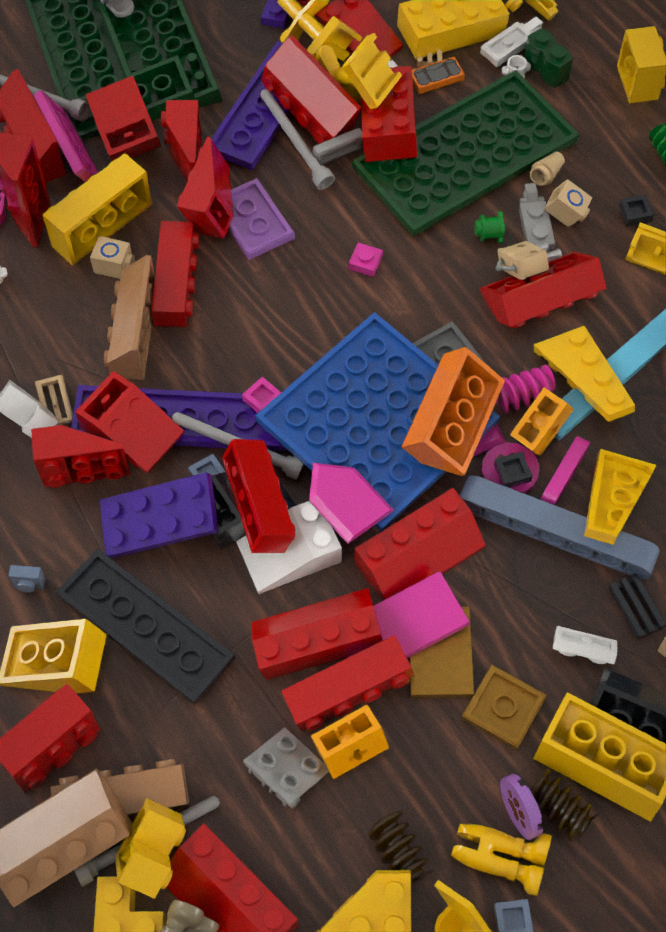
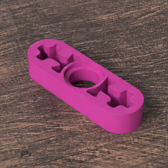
M579 436L575 438L541 497L542 501L557 505L586 455L591 442Z

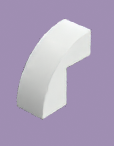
M11 380L1 391L0 412L22 427V432L32 438L31 429L56 426L59 422L54 414Z

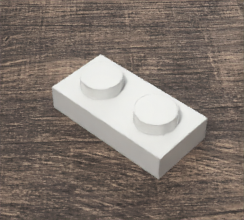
M557 626L553 649L566 656L579 655L587 657L592 662L598 664H614L617 656V640Z

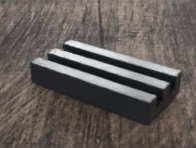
M637 573L632 574L629 578L620 579L618 583L613 582L609 585V591L637 640L665 628L666 623ZM631 585H632L633 588L635 589L637 595L639 596L641 602L643 603L645 609L647 610V612H648L650 618L652 619L654 625H653L652 622L650 621L648 615L646 614L644 608L642 607L640 601L638 600V598H637L635 592L633 591ZM620 589H624L634 610L639 615L646 629L642 630Z

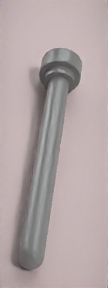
M0 74L1 86H3L8 77ZM27 85L32 95L41 90ZM44 91L62 109L67 110L72 118L83 122L89 117L91 108L87 101L79 98L70 101Z
M262 90L261 98L312 170L313 183L319 190L329 187L335 181V176L331 170L319 164L270 91Z
M176 412L172 416V420L176 424L228 446L232 439H241L182 413ZM268 450L272 457V464L281 467L287 477L297 480L303 463L295 456L288 455L284 457Z
M211 796L180 812L184 825L216 809L220 803L219 799ZM120 845L87 861L74 870L82 887L93 882V877L99 875V870L116 862L115 855Z

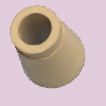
M554 152L534 163L530 171L531 180L538 186L551 184L565 163L564 156L559 152Z

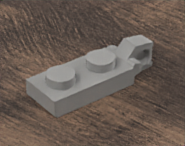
M535 183L525 184L524 198H520L519 214L525 241L534 245L546 242L549 245V250L554 249L555 239L549 213L544 210L546 201H544L543 196L538 197Z

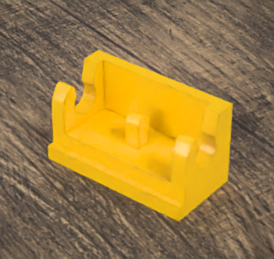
M640 223L625 260L666 275V232Z

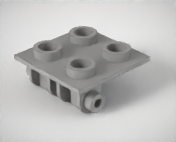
M285 727L243 760L249 768L248 773L258 778L262 782L263 787L269 786V793L273 794L275 792V796L283 802L282 805L284 807L289 806L291 809L295 808L301 799L299 797L329 773L325 764Z

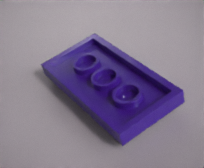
M207 472L100 499L105 555L111 559L219 532L212 475Z

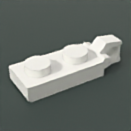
M537 17L526 24L517 21L483 44L480 53L498 67L511 56L525 49L527 36L542 28L543 22Z

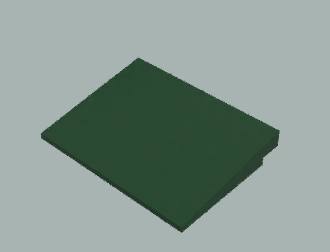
M25 0L59 97L70 101L79 98L88 102L86 94L134 76L151 121L161 119V112L166 111V100H198L199 108L223 102L217 83L182 0H132L134 4L133 12L122 18L115 16L100 0ZM64 110L68 114L81 140L100 136L92 111L87 120L82 122L72 118L68 111Z

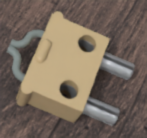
M524 241L509 247L499 248V261L495 269L497 271L503 270L513 277L524 280L527 277L548 271V262L561 258L562 252L560 249L548 252L549 245L546 242L534 245Z

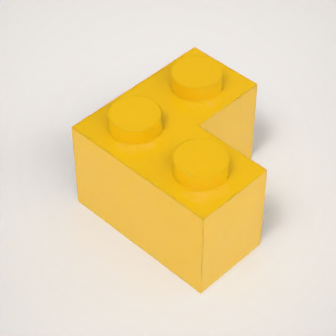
M146 798L132 824L130 835L124 838L115 855L119 883L154 899L160 888L164 890L167 887L173 872L168 855L173 846L178 847L186 832L182 814Z
M97 877L94 932H161L162 927H166L168 919L163 911L135 912L136 890L119 883L117 877Z

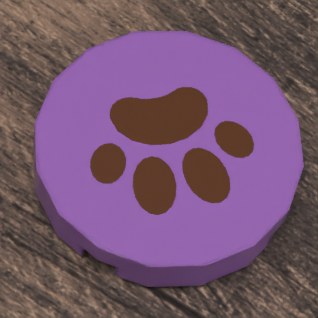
M510 774L500 781L502 799L519 833L525 839L532 840L543 832V828L538 827V824L542 823V816L531 790L526 785L520 786L518 783L521 781L520 776Z

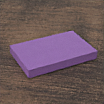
M257 178L231 190L234 216L228 230L248 260L295 239V233Z

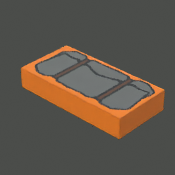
M455 57L412 70L413 86L418 95L463 81L465 76Z

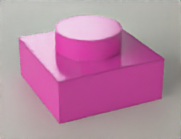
M357 243L349 261L348 269L374 277L383 257V250Z
M261 377L242 394V399L259 413L281 392L265 378Z

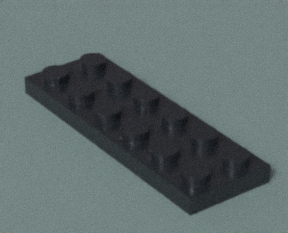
M96 549L56 591L57 596L106 633L110 639L193 705H196L235 660V655L99 549Z

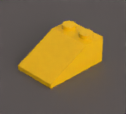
M87 619L12 626L0 669V686L57 692L67 683L75 693L94 692L107 634Z

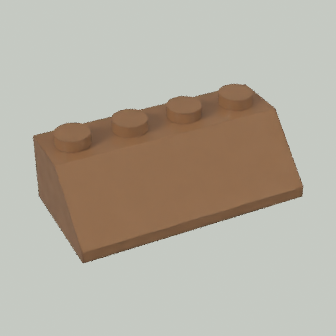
M145 255L122 269L120 281L115 282L117 303H113L111 307V318L114 322L113 327H108L107 340L110 343L109 350L104 352V367H108L110 374L114 371L125 379L144 380L153 320L151 307L155 280L152 257L149 255Z
M97 768L0 828V888L13 908L130 835L132 821Z

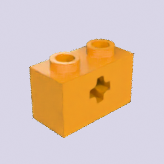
M544 387L510 435L541 456L574 409L567 402Z
M368 705L311 735L317 751L333 779L389 748L382 727Z

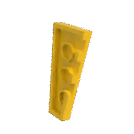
M585 326L534 344V352L539 357L543 356L555 372L559 371L574 390L577 388L585 396V400L608 422L635 412L634 402Z
M600 449L596 460L584 536L614 545L652 476L656 465Z

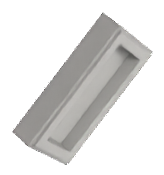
M357 128L313 146V155L319 164L323 165L361 149L363 140L361 129Z

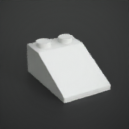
M309 501L288 509L291 522L296 529V536L285 553H251L246 536L237 541L238 548L258 594L342 562V547L332 526Z

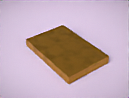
M461 607L470 622L469 607ZM470 625L410 656V666L415 675L410 678L411 698H473L474 683Z

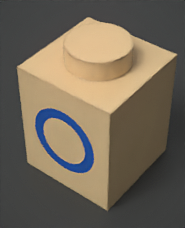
M567 179L553 190L544 210L567 227H570L577 221L582 222L587 217L590 211L588 206L592 197Z
M99 236L90 260L94 273L120 279L122 269L135 262V255L132 254L129 242Z

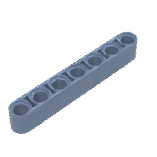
M468 476L459 495L470 508L472 514L627 575L631 576L637 573L640 579H649L651 577L660 553L659 547L654 543L623 531L620 532L614 545L585 537L587 517L479 476Z

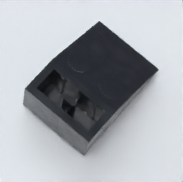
M227 472L212 476L219 532L210 535L220 550L246 536ZM280 482V489L283 498L287 502L288 509L296 506Z

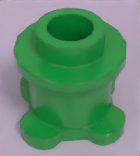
M502 211L497 212V217H484V215H480L479 220H475V236H479L480 241L497 238L498 243H503L505 225Z

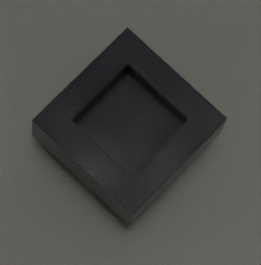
M646 194L620 199L619 207L627 226L652 222L654 214Z
M523 452L494 460V467L503 486L510 488L532 481L533 476Z

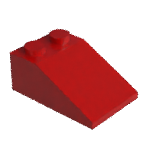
M334 0L316 13V19L324 27L335 16L363 37L360 42L354 38L346 48L350 53L347 57L348 59L365 37L373 33L377 36L374 44L380 52L386 50L390 58L403 48V43L368 0Z
M166 100V111L161 112L162 127L167 128L164 129V143L169 144L170 154L184 179L188 182L189 173L193 170L198 159L199 150L202 147L198 100Z

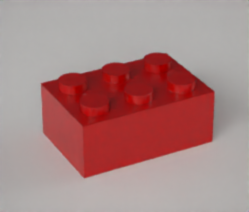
M66 683L0 738V764L24 793L30 789L35 790L47 779L46 775L52 770L66 765L78 748L91 744L96 739L100 728L89 707Z

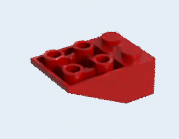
M134 76L86 94L111 161L118 159L123 154L133 158L162 146Z
M207 137L203 147L199 150L195 166L189 173L185 189L179 196L177 207L188 222H193L196 233L224 239L234 216L229 165L211 137Z
M114 371L75 411L80 428L83 431L123 444L127 461L147 474L184 434V430L136 385Z
M63 425L31 429L33 461L44 487L58 488L65 484L76 482L87 484L94 480L106 478L117 480L123 476L131 475L123 444Z

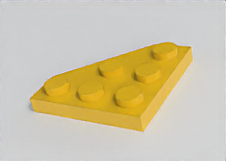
M376 870L366 880L367 882L316 932H411L410 870Z

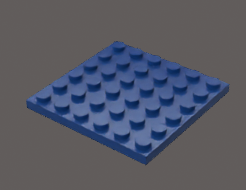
M375 312L255 415V421L311 471L313 462L355 468L393 508L391 514L374 525L380 532L387 529L447 472L420 463L402 448V444L432 381L438 364ZM493 410L480 439L500 420V416Z

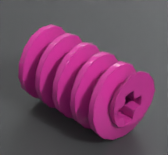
M545 364L540 369L536 367L531 369L530 373L522 371L519 376L512 374L509 376V379L502 377L505 382L496 402L505 414L509 413V404H512L515 410H519V401H522L525 407H529L530 398L535 400L544 387L550 392L555 390V379L551 369Z

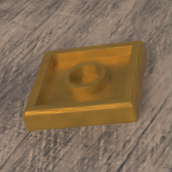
M491 665L463 713L461 720L517 751L547 695Z

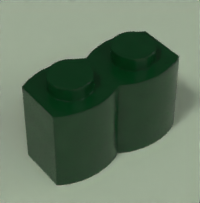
M540 28L528 35L524 58L530 63L531 69L539 72L542 80L554 88L568 81L573 61L571 53L562 45L557 44L554 36L545 29Z

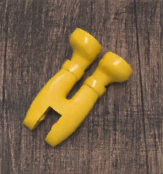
M459 824L457 835L466 840L479 843L478 850H474L465 846L454 845L451 853L453 858L481 872L504 877L510 881L517 879L524 885V889L528 894L537 896L552 835L542 833L535 841L525 843V839L515 838L490 827L475 824ZM497 851L519 859L523 858L536 865H522L517 861L497 856L493 852Z

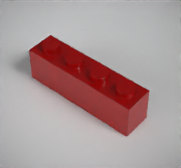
M161 221L151 307L154 326L187 327L188 316H193V300H190V294L195 293V277H192V271H197V255H194V249H199L200 243L199 233H195L193 222Z
M232 439L222 459L251 553H285L296 536V529L291 522L287 510V502L283 498L279 478L275 474L272 457L267 450L265 441Z
M393 635L281 692L300 730L314 731L325 724V720L335 715L336 717L347 715L353 710V706L363 701L370 703L381 697V692L391 687L398 689L410 682L409 678L415 675L396 636Z

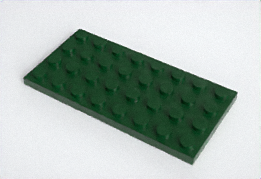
M515 70L417 124L418 157L366 162L365 154L352 160V168L410 234L415 236L531 169L532 165L539 160L576 143L579 133Z

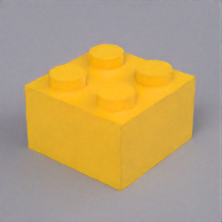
M655 26L625 30L617 68L629 103L658 100L661 89L665 86L666 55L663 50V39L661 36H658Z

